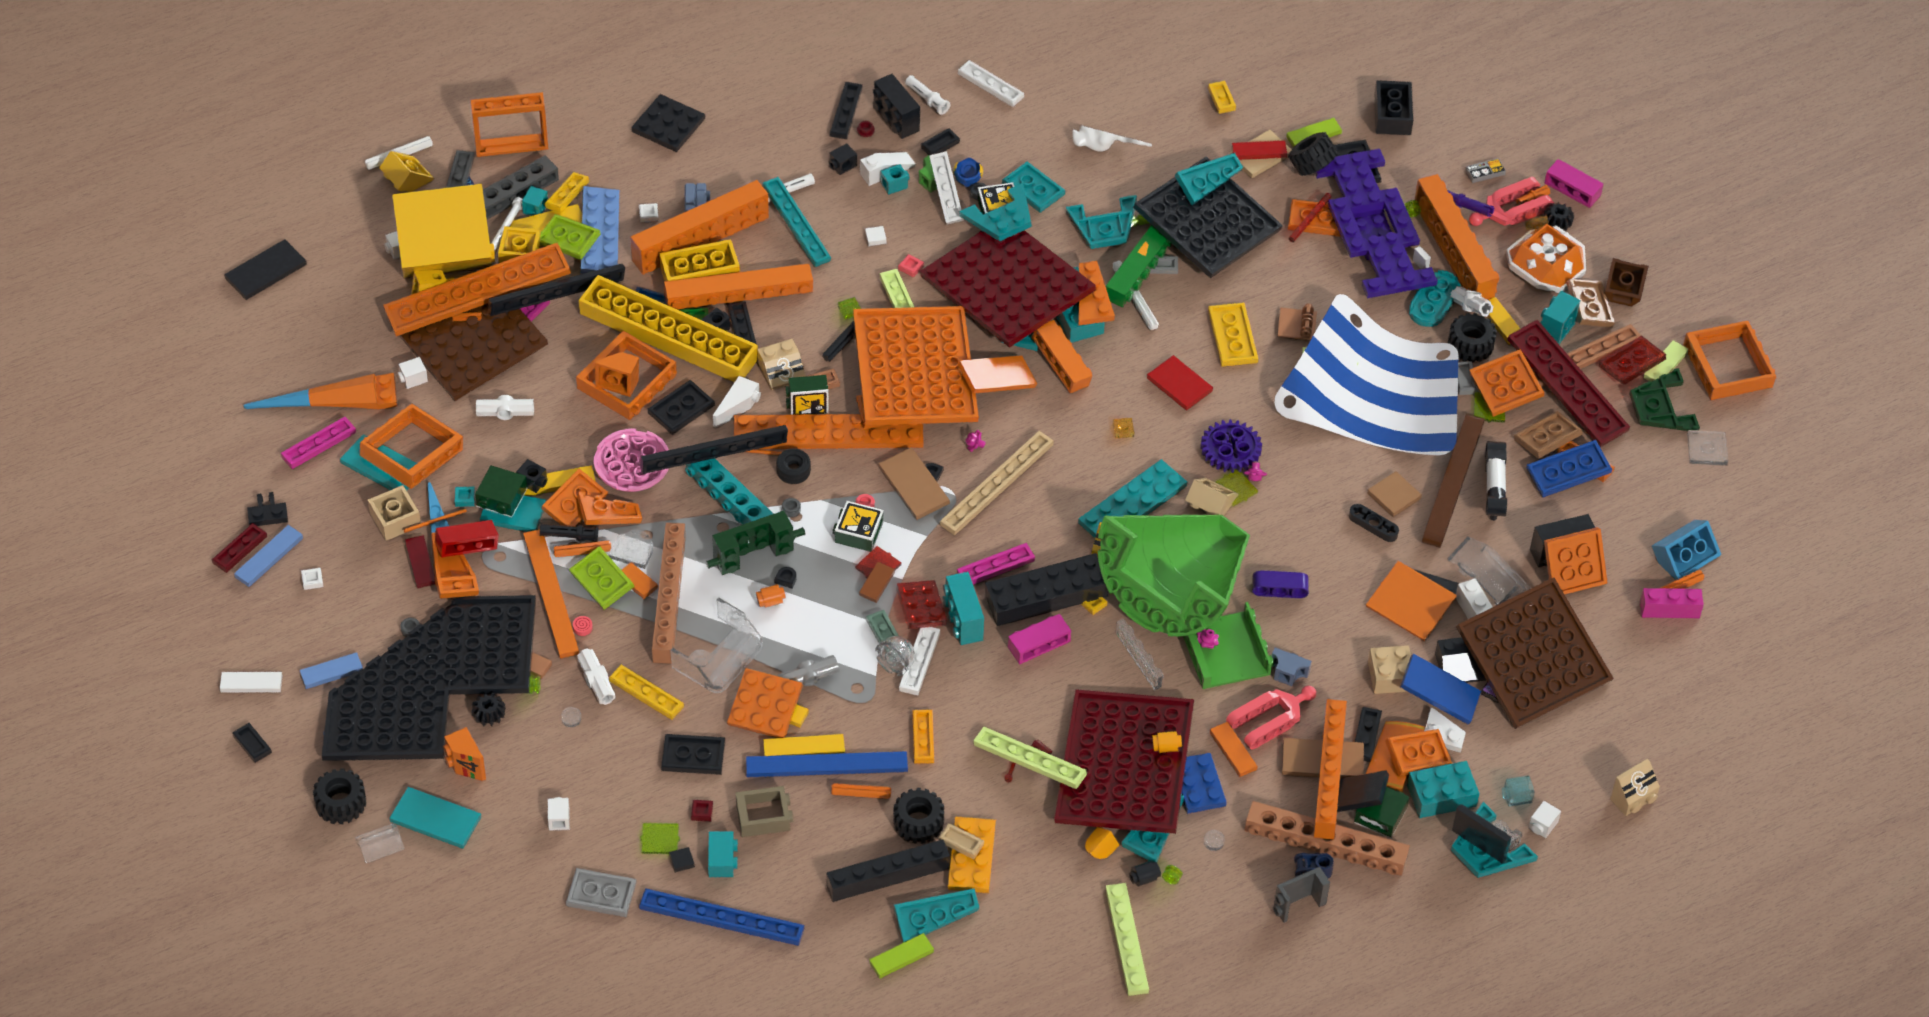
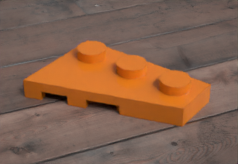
M578 491L577 498L585 525L641 523L642 515L637 503L617 499L613 501L604 500L603 496L595 495V497L585 496L584 492Z

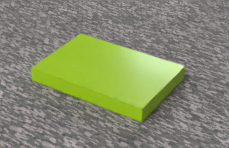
M555 214L541 232L540 245L546 247L558 242L563 254L582 260L601 235L599 229Z
M600 546L569 569L570 573L603 610L635 587L633 582Z

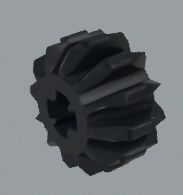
M1559 202L1556 205L1551 203L1549 207H1546L1543 215V222L1545 224L1558 226L1564 231L1571 228L1574 220V212H1572L1571 207L1566 206V203L1560 205Z
M485 693L484 697L477 696V701H473L471 711L477 723L482 722L483 726L486 724L493 726L494 722L500 724L501 718L505 716L506 707L500 696L496 697L494 693L488 696Z

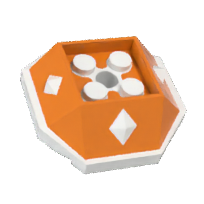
M1546 224L1538 229L1530 230L1511 245L1506 252L1509 269L1537 289L1554 291L1556 293H1560V291L1565 292L1568 289L1566 283L1568 279H1580L1586 273L1585 245L1558 226Z

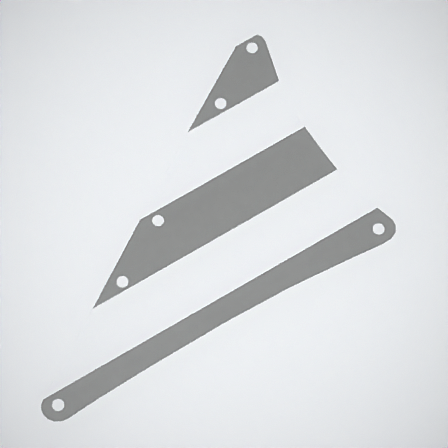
M940 486L949 498L950 504L916 520L896 491L869 494L875 500V508L884 510L883 525L872 552L835 543L833 527L839 521L841 508L844 509L847 501L856 503L858 496L801 503L800 512L802 519L794 522L788 517L793 526V531L803 527L806 535L795 538L794 551L785 555L775 556L770 545L766 546L763 549L740 556V569L725 575L721 574L718 566L708 569L706 561L713 559L712 535L720 533L717 530L719 523H727L729 529L743 525L738 523L730 512L599 530L598 541L609 540L611 542V551L605 553L621 570L632 562L658 584V589L645 599L631 589L609 607L655 622L666 523H685L686 541L676 630L740 653L782 672L795 669L801 662L806 660L814 662L834 655L840 672L820 678V681L814 686L851 702L866 703L875 695L880 644L870 628L866 616L881 610H885L887 616L889 615L902 579L915 552L932 530L954 507L956 496L949 488ZM782 505L767 507L774 514L782 511ZM648 530L652 532L653 537L650 540H643L640 534ZM545 537L561 591L596 602L569 571L571 567L588 554L555 557L554 555L555 546L568 545L572 541L578 543L594 541L582 540L580 542L576 538ZM525 540L498 543L496 550L483 551L482 560L488 568L537 583ZM499 551L504 552L506 559L498 562L494 560V554ZM877 562H880L895 569V574L878 602L875 603L860 596L859 592ZM781 568H793L797 574V580L793 589L779 585V588L783 587L786 596L783 599V603L766 608L764 606L759 607L756 592L762 588L776 585L774 579ZM859 683L863 685L864 690L862 693L855 694L851 691V686Z

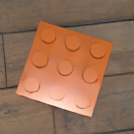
M1521 349L1469 370V374L1492 417L1544 397V391Z
M1596 527L1544 540L1549 579L1553 577L1556 579L1564 595L1608 584L1600 528Z
M745 668L727 724L776 738H785L803 687L802 682Z

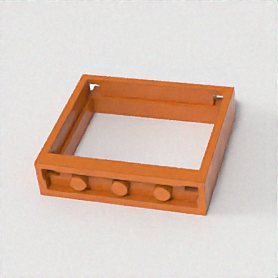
M543 92L471 100L477 157L549 150ZM539 111L540 134L480 140L478 117Z
M1748 320L1686 333L1683 345L1689 349L1687 354L1710 400L1773 388L1776 379L1775 369L1772 368L1769 357L1765 355L1762 343L1758 341L1755 329H1752ZM1742 337L1761 376L1719 384L1701 345Z
M622 331L576 376L577 389L631 420L640 413L646 404L652 401L658 392L664 389L670 380L675 378L677 374L676 361L627 332ZM626 349L662 370L629 404L593 384L595 381L596 360L624 352Z
M410 404L404 410L402 409L400 413L390 418L384 425L375 429L372 434L360 442L361 457L410 489L414 488L463 450L462 435L414 404ZM413 423L443 442V444L408 470L377 450V448Z

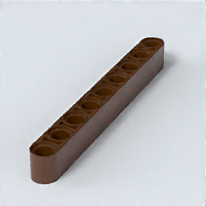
M1466 414L1430 514L1422 543L1439 548L1442 546L1484 425V418Z

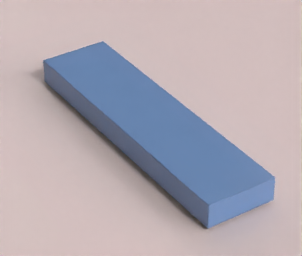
M290 525L286 526L234 573L235 578L250 587L303 539V534Z

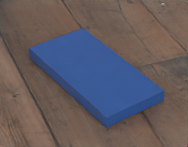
M1596 440L1532 462L1526 466L1542 498L1612 473V468Z
M1415 654L1409 659L1400 688L1466 724L1472 721L1481 693L1479 689Z

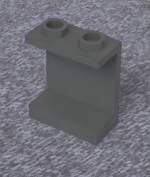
M1318 867L1277 885L1273 911L1277 917L1281 918L1283 923L1288 920L1290 904L1309 895H1312L1319 907L1326 905L1330 881L1322 869Z

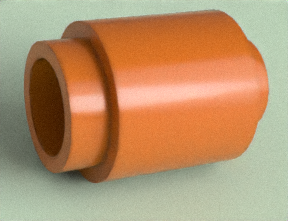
M778 584L762 588L756 592L759 607L764 606L766 608L781 604L783 599L786 598L783 587L779 588Z

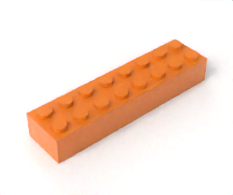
M1438 174L1418 179L1414 204L1461 286L1467 290L1481 293V297L1487 300L1494 298L1497 293L1499 275L1497 271H1494L1490 259L1484 254L1482 245L1478 244L1475 233L1471 232L1467 220L1461 215L1459 206H1456L1452 194L1447 191L1445 182L1440 179Z
M755 180L630 236L633 263L644 275L660 267L659 253L715 243L758 222L764 221L769 218L767 191L758 180Z

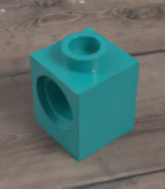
M901 164L881 170V184L888 195L908 188L909 173L903 169Z
M531 186L522 200L523 214L533 216L543 213L545 202L548 200V192Z

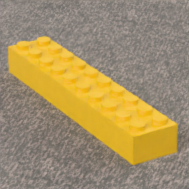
M597 275L579 299L581 315L617 331H625L644 343L732 382H735L739 376L745 378L758 360L757 344L602 276Z

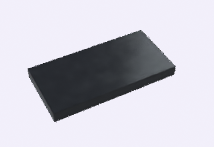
M284 239L224 274V276L239 294L247 300L307 265V261Z

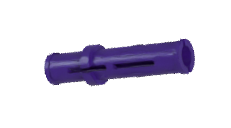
M1447 190L1452 194L1453 201L1459 208L1463 207L1487 217H1491V214L1494 213V206L1470 199L1464 194H1456Z

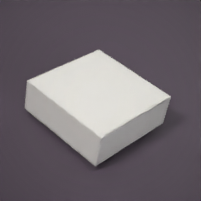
M657 203L639 205L640 222L659 221Z
M883 226L865 229L868 246L886 244Z
M1420 246L1415 248L1413 262L1420 269L1429 268L1431 257Z
M321 568L301 571L304 590L323 587Z

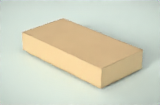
M950 823L939 837V840H944L946 846L972 859H975L984 845V840Z

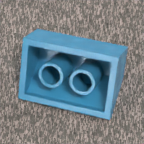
M1693 520L1652 545L1658 563L1675 580L1693 573L1722 555L1707 520Z

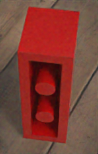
M487 520L436 528L434 543L441 558L496 550L499 534L493 521Z

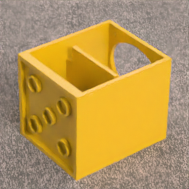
M482 184L392 194L404 278L413 277L414 271L442 270L443 273L487 268L492 266V262H495L494 244H490Z

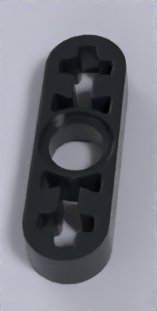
M1354 504L1350 507L1349 519L1387 542L1397 540L1399 527L1395 523L1364 505ZM1376 520L1379 524L1373 526L1369 521Z

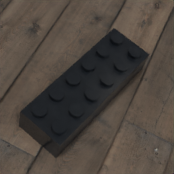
M1094 553L985 582V597L996 625L1001 626L1079 605L1084 601L1090 602L1099 599V597H1108V589L1101 574L1098 556Z

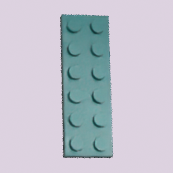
M1161 459L1078 518V524L1095 538L1099 523L1103 521L1104 516H1147L1187 487L1188 481Z

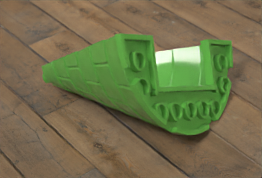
M1106 515L1103 518L1098 538L1101 539V549L1098 551L1099 566L1109 593H1114L1120 602L1118 605L1120 609L1134 622L1155 633L1160 631L1167 633L1168 636H1187L1206 629L1218 620L1226 610L1233 592L1237 573L1244 558L1250 534L1223 515H1123V517Z

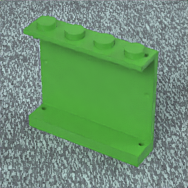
M1245 602L1243 612L1220 616L1218 620L1206 628V630H1214V634L1219 635V644L1214 646L1213 649L1201 647L1197 639V633L1183 636L1202 689L1271 674V667L1274 666L1273 658L1271 655H1268L1267 642L1261 637V627L1259 624H1256L1255 611L1250 608L1248 602Z

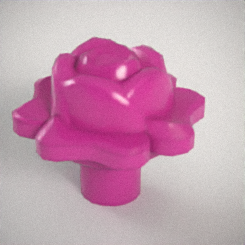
M979 430L969 433L965 440L966 445H968L967 449L970 452L977 449V447L984 448L986 442L981 440L982 433Z
M1252 462V468L1244 471V474L1248 475V480L1261 481L1262 477L1267 475L1266 472L1260 469L1259 462Z
M1204 629L1201 632H1197V639L1201 647L1213 649L1214 646L1219 644V635L1214 634L1215 632L1212 629Z

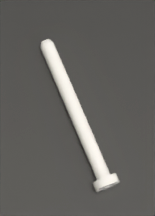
M514 198L512 209L492 241L494 251L501 242L504 226L510 227L518 211L523 209L522 198Z

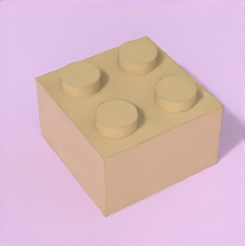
M403 485L368 499L370 515L386 541L404 534V529L421 524L419 511Z
M1409 645L1370 648L1368 666L1374 694L1408 692L1400 688L1411 657Z

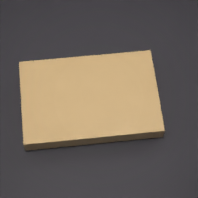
M1268 130L1249 142L1280 141L1281 139L1271 130ZM1286 145L1288 158V155L1292 149L1288 145ZM1286 158L1239 161L1243 166L1242 170L1251 178H1254Z

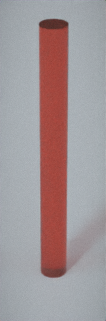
M1326 193L1290 235L1288 238L1290 242L1294 243L1327 204L1328 200L1332 198L1330 193Z

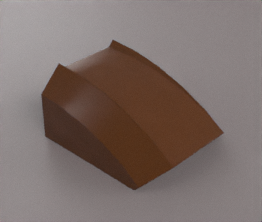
M1613 258L1604 292L1608 300L1631 307L1640 302L1649 266Z

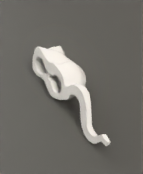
M1080 126V131L1073 130L1074 144L1076 146H1087L1094 151L1102 152L1108 150L1115 140L1152 147L1150 143L1085 126Z

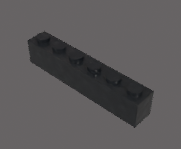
M939 840L826 872V886L832 902L948 870L950 869V855L944 840Z

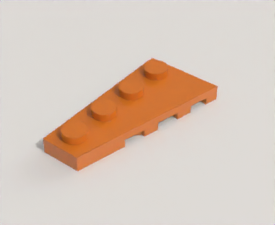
M1098 262L1079 263V272L1095 284L1096 290L1079 301L1078 326L1114 321L1115 314Z

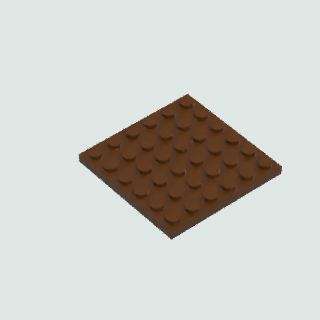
M488 304L463 312H482L481 320H478L475 316H470L467 321H453V318L449 317L399 335V337L417 358L420 357L427 370L450 397L456 401L548 345V340L521 309L490 316L487 312Z
M1554 577L1456 626L1515 729L1614 679Z

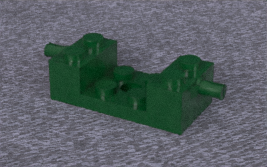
M783 510L712 535L713 559L706 561L707 568L718 566L722 575L734 573L740 569V556L763 549L769 545L775 556L788 554L794 551L795 538L806 535L805 530L802 527L793 531V526Z

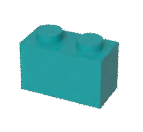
M733 831L709 832V877H733L734 869H738V857H734V852H738V839H734Z

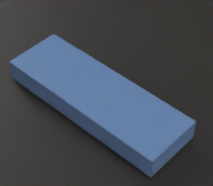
M356 652L300 670V675L305 688L309 689L351 676L356 671L360 672L363 670V667Z

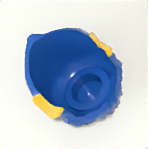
M968 157L961 162L955 163L953 174L959 183L969 187L981 179L983 167L976 160Z

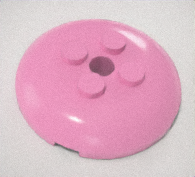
M636 429L620 430L608 435L597 446L594 456V468L599 478L616 490L625 492L646 490L659 483L666 475L668 469L642 474L640 470L641 456L668 451L669 449L666 443L652 432L647 431L645 433L636 431Z

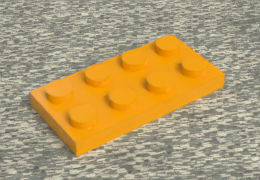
M955 816L954 826L984 840V845L975 859L952 849L948 890L964 891L975 888V892L989 893L996 820Z

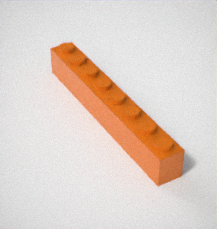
M809 264L664 282L666 305L677 310L813 292V277Z
M1327 699L1314 838L1334 840L1347 701Z

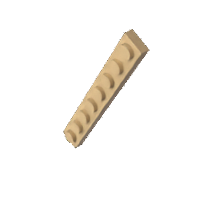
M1038 431L940 521V526L955 536L1053 446L1054 440Z

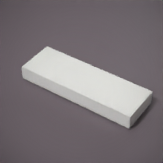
M222 672L220 691L221 693L281 692L282 672Z

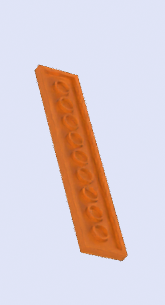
M557 242L387 303L383 307L395 335L399 336L488 304L490 298L532 288L571 274V271Z
M860 414L734 415V436L782 425L787 426L786 443L759 449L923 448L924 446L923 424H893L865 429Z

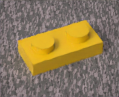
M1225 81L1208 84L1209 93L1219 114L1236 111V104Z

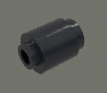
M1148 861L1131 867V872H1129L1131 882L1138 887L1156 881L1157 878L1161 877L1160 867L1156 861Z

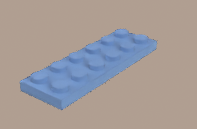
M583 186L582 224L599 229L601 235L582 260H580V273L582 274L618 265L619 190Z

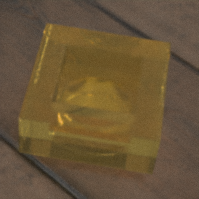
M1547 216L1530 219L1525 222L1526 230H1536L1549 223Z
M1132 418L1113 419L1115 439L1134 437Z

